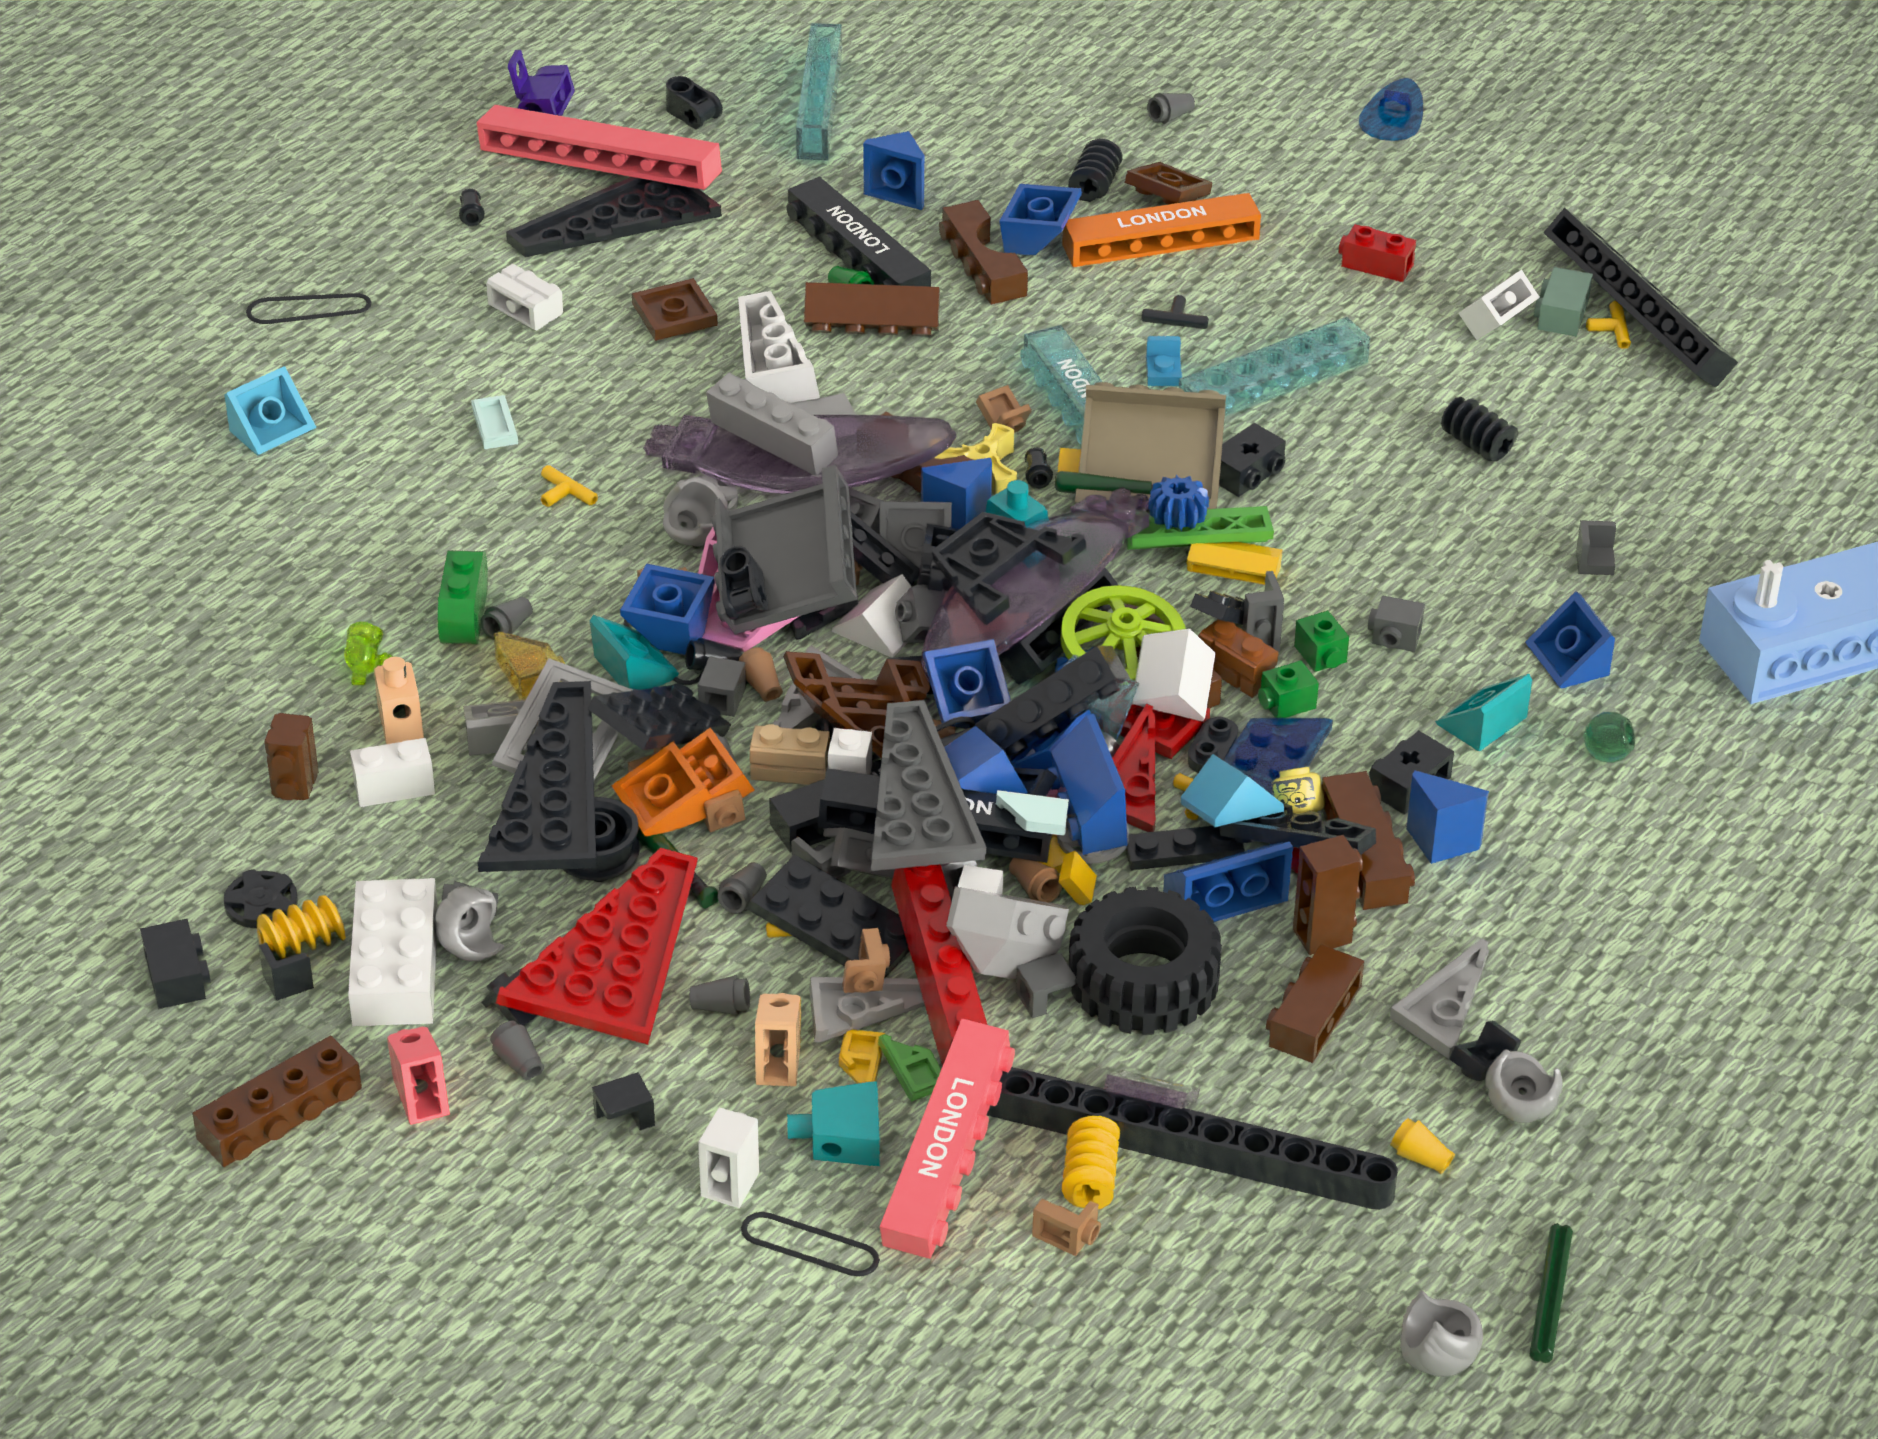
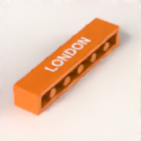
M1250 193L1073 218L1068 219L1063 229L1062 246L1072 266L1078 267L1259 240L1261 213Z

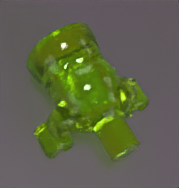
M356 622L347 629L344 659L352 671V685H365L367 674L374 672L377 666H382L386 659L394 657L386 652L378 655V647L382 642L384 632L381 628L368 622Z

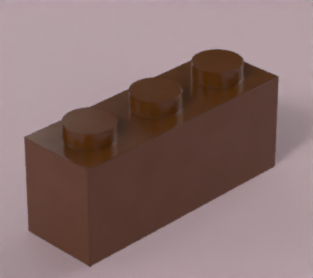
M1344 835L1300 846L1293 931L1309 955L1315 954L1320 944L1330 948H1337L1352 943L1353 928L1357 925L1355 914L1356 900L1360 897L1358 886L1359 872L1363 869V862L1359 851L1351 847Z
M1320 944L1312 958H1305L1296 983L1290 982L1288 984L1279 1009L1274 1007L1268 1016L1266 1030L1270 1031L1269 1047L1313 1063L1362 987L1365 960Z

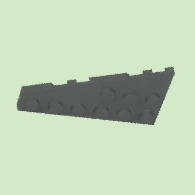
M925 701L887 703L870 871L985 860L986 845Z

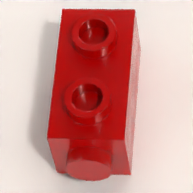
M1354 224L1347 236L1343 235L1339 244L1338 253L1342 255L1341 267L1404 282L1414 265L1416 240L1404 237L1401 234H1391L1369 226Z

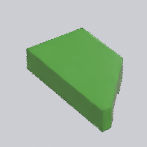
M886 1034L880 1035L878 1045L911 1102L932 1094L941 1072V1067L932 1051L918 1045L911 1047L891 1040L892 1036Z

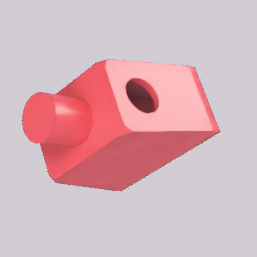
M422 1026L390 1034L387 1037L393 1079L410 1125L450 1115L441 1053L428 1028ZM415 1079L426 1081L428 1084L427 1089L417 1093L415 1086L418 1085Z

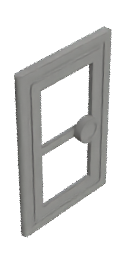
M549 658L496 753L492 765L515 774L519 762L525 756L521 752L539 721V714L553 682L591 681V693L596 695L632 691V689ZM603 720L600 722L596 732L593 733L594 780L619 734L618 731Z

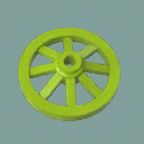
M1106 586L1081 595L1068 607L1062 621L1061 645L1066 657L1072 662L1086 653L1081 648V644L1105 636L1106 640L1101 646H1112L1113 649L1117 648L1124 651L1125 670L1130 679L1120 684L1119 687H1134L1138 667L1135 647L1141 646L1143 636L1186 629L1177 610L1162 597L1137 587ZM1110 604L1113 613L1094 608ZM1124 604L1138 606V608L1132 609L1125 607ZM1152 614H1155L1165 624L1146 621L1144 619ZM1080 619L1102 623L1075 633V627Z

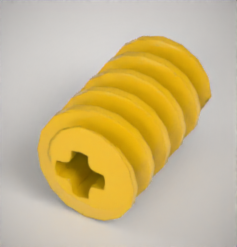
M326 895L318 897L317 906L312 900H305L302 904V911L297 905H289L287 916L280 909L274 910L272 921L265 914L257 917L259 944L267 943L271 952L275 951L281 959L286 958V947L289 946L296 954H301V942L304 941L312 951L316 950L317 937H321L327 946L331 945L332 932H336L342 941L346 939L344 925L337 907Z
M1102 1116L1083 1117L1072 1123L1068 1129L1062 1193L1065 1199L1076 1207L1085 1208L1092 1201L1098 1204L1099 1210L1108 1206L1114 1198V1177L1116 1176L1120 1129L1109 1118Z

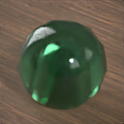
M1606 711L1595 715L1585 727L1583 739L1586 750L1593 758L1601 762L1615 763L1623 760L1635 747V734L1632 723L1627 717L1618 712Z

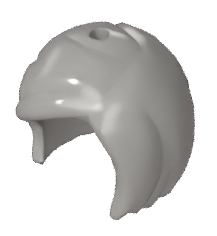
M691 477L684 482L678 483L669 492L664 501V530L670 538L678 543L695 547L704 546L706 538L713 527L712 516L715 515V500L720 498L728 510V502L724 493L714 483L699 477Z
M460 886L448 893L447 898L442 900L435 914V933L440 944L448 952L462 960L481 961L484 958L496 955L504 949L503 944L494 942L490 929V924L495 916L497 907L493 894L486 889Z
M1506 1049L1494 1060L1488 1068L1485 1077L1486 1088L1489 1090L1488 1096L1493 1107L1498 1113L1517 1123H1531L1548 1116L1556 1108L1563 1086L1561 1072L1558 1068L1554 1069L1553 1075H1549L1531 1055L1518 1051L1510 1052ZM1523 1090L1526 1094L1521 1095L1519 1091Z
M1420 1291L1411 1301V1304L1407 1307L1406 1314L1403 1316L1400 1348L1404 1360L1416 1370L1437 1377L1457 1375L1475 1361L1483 1341L1482 1324L1478 1315L1463 1303L1448 1299H1433L1424 1291Z

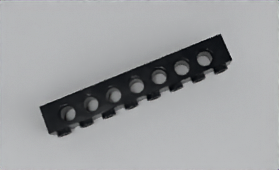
M1565 207L1543 232L1586 273L1593 274L1592 279L1697 376L1712 386L1717 387L1737 365L1738 361L1585 221Z

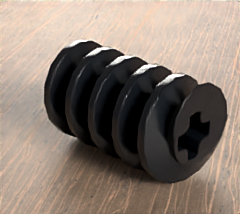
M1100 138L1092 140L1085 145L1068 184L1069 188H1081L1082 194L1079 200L1091 202L1096 198L1106 195L1123 160L1121 149L1114 142Z
M1463 397L1455 398L1449 403L1441 419V426L1445 432L1452 434L1454 438L1462 441L1464 445L1472 448L1474 452L1481 454L1488 461L1502 459L1514 446L1518 437V428L1508 425L1505 419H1499L1496 413L1493 411L1489 412L1487 407L1479 405V402L1473 398L1466 401Z

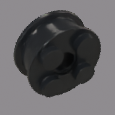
M594 797L596 868L563 870L569 875L582 880L604 882L624 874L638 860L640 853V844L637 838L639 827L637 816L629 806L615 799Z

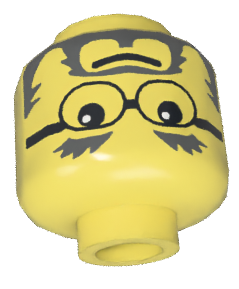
M1309 767L1280 771V777L1273 781V796L1284 804L1292 805L1293 813L1300 814L1309 810L1318 812L1324 808L1325 800L1320 775L1310 772Z

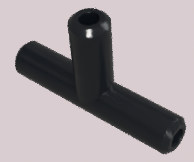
M1177 295L1173 298L1170 312L1143 309L1141 320L1143 322L1206 329L1209 318L1202 315L1183 313L1186 298L1182 295Z

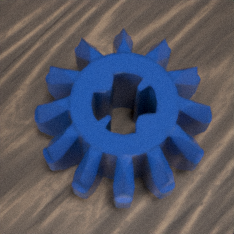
M1176 475L1172 479L1162 477L1161 482L1153 484L1150 498L1148 499V509L1150 510V516L1154 517L1155 524H1165L1166 529L1177 527L1180 531L1183 527L1195 528L1197 523L1204 522L1207 508L1209 507L1208 490L1203 488L1202 482L1192 481L1191 476L1179 478Z

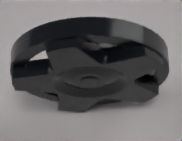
M255 869L245 871L224 892V908L227 916L234 923L247 928L257 929V917L261 914L266 915L280 909L287 916L289 905L298 904L297 889L292 879L285 873L280 874L273 871H256ZM287 891L291 894V900L283 896ZM233 908L244 909V917L236 913Z

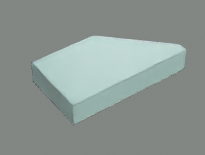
M997 790L996 805L1001 809L1006 808L1016 817L1015 822L1025 831L1064 836L1068 799Z

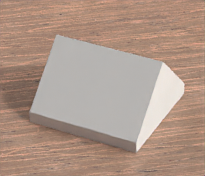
M901 574L871 589L858 602V605L850 610L832 628V632L893 658L907 644V642L902 640L900 624L896 619V602L911 588V585Z
M1190 629L1144 635L1131 704L1142 707L1149 704L1153 706L1154 710L1204 721L1215 652Z

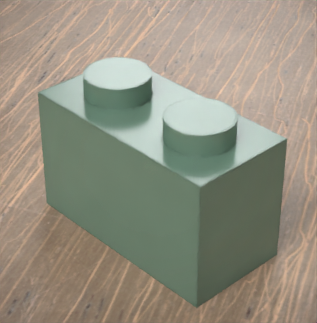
M1558 267L1553 268L1550 279L1544 278L1540 298L1536 300L1534 317L1539 318L1538 330L1577 337L1589 302L1593 274Z

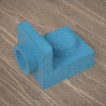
M1179 336L1147 337L1146 372L1148 386H1181V338Z

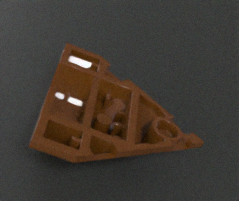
M786 651L783 656L794 685L812 710L839 729L872 732V752L880 759H882L887 703L924 700L930 689L920 661L886 659L877 679L871 680L829 677L822 658L817 653Z

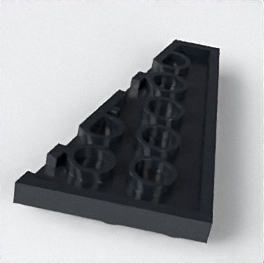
M629 177L506 231L508 244L524 257H530L721 217V205L697 188Z
M591 681L552 683L539 714L538 725L534 734H531L528 740L525 756L519 762L502 802V811L497 823L492 826L489 842L477 862L478 872L596 868L592 712L588 710L592 701Z

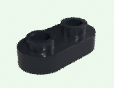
M1214 717L1202 724L1188 750V765L1193 771L1199 773L1212 754L1225 762L1228 761L1238 742V726L1236 723L1225 717Z

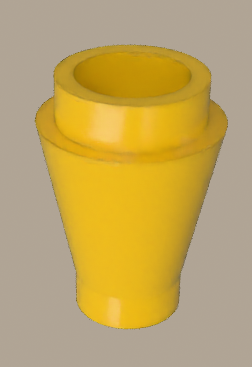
M1407 1118L1398 1128L1390 1143V1146L1397 1150L1398 1156L1434 1169L1440 1174L1446 1170L1455 1156V1153L1450 1151L1420 1120L1415 1123Z

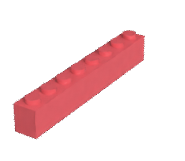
M494 105L476 122L480 150L702 190H705L722 172L719 143L501 105Z

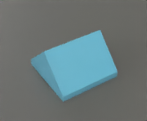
M285 366L224 394L229 431L256 455H260L316 428Z
M1214 754L1211 755L1181 796V805L1214 827L1284 812V804L1247 775Z

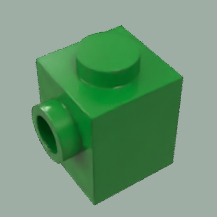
M1328 610L1296 620L1294 647L1314 672L1327 668H1336L1347 662L1349 635Z
M1302 660L1262 672L1258 699L1262 708L1265 710L1269 709L1278 721L1316 709L1319 682Z

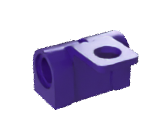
M515 50L508 62V70L516 97L520 100L518 109L562 116L575 92L568 65L543 66L537 70L534 76H529L522 51ZM517 63L519 66V76H517L516 71Z

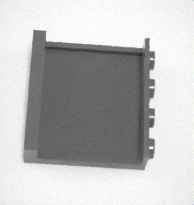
M836 465L822 468L823 484L728 511L720 498L715 500V515L712 516V525L717 535V543L713 545V552L718 563V572L715 573L714 577L720 593V601L716 602V610L721 622H726L734 634L857 600L849 486ZM734 546H742L750 552L763 571L768 608L763 611L757 608L741 613L739 618L731 620L725 611L722 601V579L719 563L722 554L727 549Z

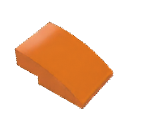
M711 727L681 749L677 747L674 741L611 785L622 803L634 811L638 819V826L645 836L670 832L706 819L704 802L734 790H739L742 798L755 790Z

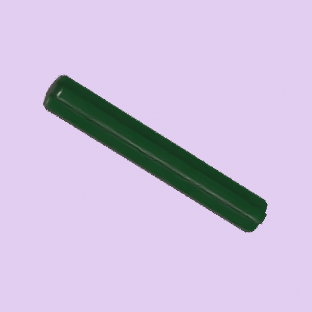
M1553 1224L1549 1232L1529 1353L1532 1360L1542 1361L1543 1363H1548L1553 1359L1573 1230L1568 1225Z

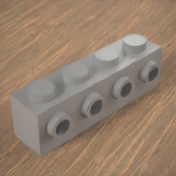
M728 372L706 392L712 423L814 476H817L822 471V468L827 467L838 457L833 425L825 419H820L804 411L799 406H794L778 398L774 393L766 392L756 387L746 379H741Z

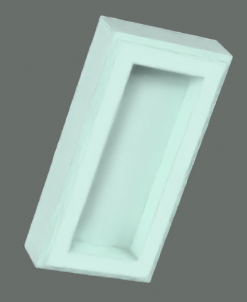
M505 395L471 400L472 411L484 449L518 444V436Z

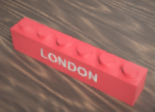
M961 1019L880 1224L882 1246L931 1259L936 1245L941 1247L944 1244L948 1231L947 1216L950 1210L956 1211L961 1199L962 1187L959 1186L963 1175L969 1176L975 1161V1151H973L977 1140L982 1141L985 1137L989 1118L986 1116L990 1105L996 1106L1000 1098L1002 1083L999 1082L1003 1071L1009 1072L1013 1064L1015 1049L1010 1047L1009 1030Z

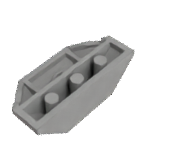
M955 886L946 926L951 934L956 936L961 950L976 973L1016 979L1018 965L1054 955L1059 951L1066 929L1069 909L1060 904Z

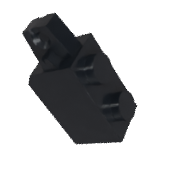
M927 524L918 585H927L929 590L942 592L944 589V592H953V585L934 563L932 550L957 532L958 528Z

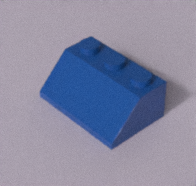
M1086 715L1051 751L1052 767L1047 768L1057 776L1051 790H1058L1057 798L1069 800L1067 810L1069 837L1071 841H1078L1083 855L1128 845L1125 788L1095 715Z
M1290 842L1270 844L1164 874L1163 892L1167 893L1168 890L1179 893L1184 900L1190 898L1200 906V911L1204 909L1214 922L1286 902L1289 896L1293 846Z

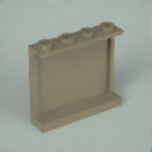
M1108 382L1086 385V404L1079 473L1152 481V484L1161 482L1162 477L1172 479L1176 475L1179 478L1191 476L1192 481L1202 482L1203 488L1208 490L1209 507L1207 509H1217L1226 395L1219 394L1214 390H1201L1198 393L1184 392L1183 389L1177 387L1154 390L1138 384L1131 385L1129 388L1115 387ZM1076 489L1075 513L1127 517V514L1150 513L1148 509L1150 494Z

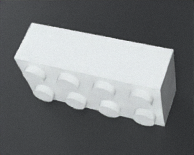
M435 878L356 881L348 991L352 1026L433 1023L437 947L435 914L438 909Z

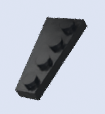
M1284 804V812L1220 826V836L1235 838L1240 843L1258 841L1269 843L1270 845L1290 842L1293 847L1300 848V846L1344 835L1353 849L1356 848L1360 855L1376 844L1375 828L1339 818L1324 822L1322 821L1321 813L1309 810L1305 813L1296 814L1293 813L1292 805Z

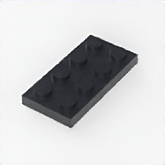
M678 683L593 696L588 707L589 711L642 750L666 747L673 741L676 745L689 743L710 727L714 733L724 737L731 726V723L720 716L721 712L716 707L702 703L693 696L694 693L690 688Z
M795 854L750 900L749 911L843 966L849 960H859L862 929L878 928L882 944H887L889 947L890 965L889 968H886L884 978L910 952L899 914Z

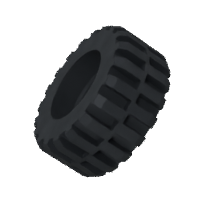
M1147 886V890H1137L1136 887L1125 888L1122 893L1117 894L1116 891L1107 893L1102 897V901L1096 899L1085 908V911L1078 915L1074 922V928L1071 930L1069 967L1076 976V984L1071 986V993L1079 1004L1082 1003L1081 1008L1091 1017L1097 1015L1098 1021L1109 1028L1112 1024L1119 1026V1031L1131 1034L1132 1030H1140L1142 1035H1154L1155 1030L1163 1029L1164 1033L1175 1031L1178 1024L1182 1023L1184 1026H1187L1197 1019V1014L1201 1016L1209 1009L1211 1001L1216 998L1218 992L1222 950L1219 929L1213 924L1214 920L1204 909L1200 911V906L1190 898L1184 900L1179 893L1171 890L1165 893L1160 892L1158 887ZM1146 953L1163 957L1170 962L1159 966L1146 967L1129 964L1119 958L1130 954Z

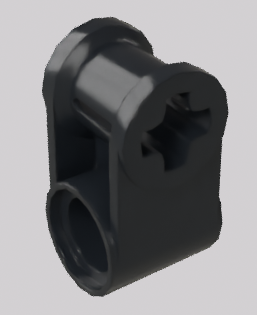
M675 76L666 82L667 112L684 121L690 127L699 129L708 119H716L722 115L723 107L717 95L694 83L690 78Z
M734 546L727 549L722 554L719 563L722 579V601L727 615L731 620L739 618V614L757 608L760 611L767 610L768 600L764 588L762 569L745 547Z

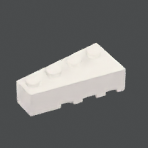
M768 291L738 297L746 380L766 392L774 393L778 398L790 404L820 398L813 365L806 358L801 344L797 342L794 331L790 324H787L784 313L772 292Z

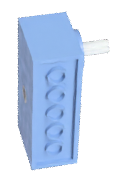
M1878 541L1783 567L1780 562L1773 564L1771 560H1766L1763 563V567H1761L1760 574L1708 588L1699 642L1750 704L1878 668Z

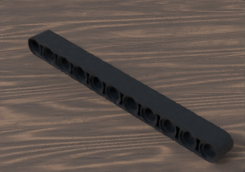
M1011 1067L1009 1072L1003 1071L999 1081L1002 1083L999 1101L996 1106L990 1105L987 1116L1065 1135L1068 1134V1129L1072 1123L1078 1119L1087 1116H1102L1111 1119L1118 1125L1120 1129L1118 1148L1369 1209H1385L1395 1199L1398 1168L1395 1162L1385 1156Z

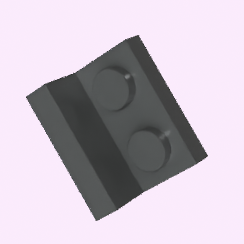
M880 501L879 535L920 569L927 524L951 527L952 502Z

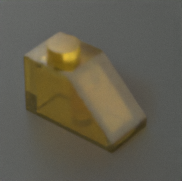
M504 632L494 633L496 661L520 700L527 699L549 658L565 664L562 656H556L548 643Z

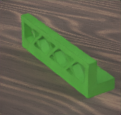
M1267 506L1207 509L1204 522L1197 523L1195 528L1183 527L1181 531L1177 527L1166 529L1165 524H1155L1154 517L1150 516V513L1127 514L1126 517L1127 550L1183 547L1196 543L1268 542L1274 536Z

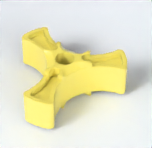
M997 423L992 424V430L988 437L984 436L983 441L972 446L962 444L961 448L941 445L934 447V458L938 459L954 458L965 455L972 460L991 458V491L993 495L1006 489L1009 482L1017 480V472L1007 468L1000 461L1008 454L1014 452V429Z

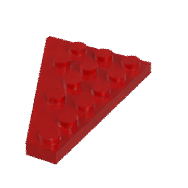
M664 848L657 850L649 857L648 863L634 870L631 878L618 889L614 888L595 904L593 911L585 913L579 918L576 926L567 934L556 938L539 953L537 960L529 962L520 970L519 976L505 988L501 986L496 1004L648 1045L698 858Z

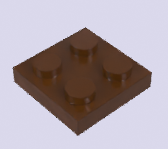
M1162 162L1127 170L1124 182L1136 187L1135 191L1144 195L1154 194L1162 197V201L1166 204L1196 201L1197 198L1210 195L1213 182Z
M694 278L632 293V304L655 341L718 326L717 313Z

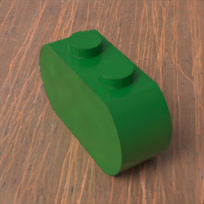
M447 551L438 597V635L441 644L479 643L481 618L484 614L488 590V566L485 551Z

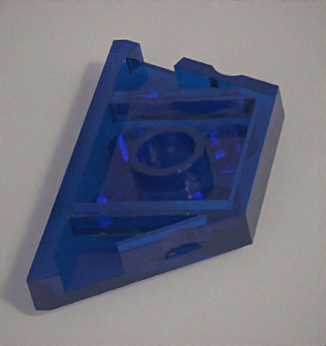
M1251 718L1223 761L1247 775L1273 795L1272 783L1276 778L1280 777V771L1309 767L1332 730L1333 720L1329 718Z

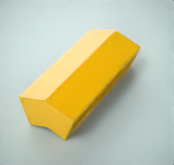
M1242 542L1191 544L1187 558V571L1265 585L1266 571H1273L1277 579L1283 550Z

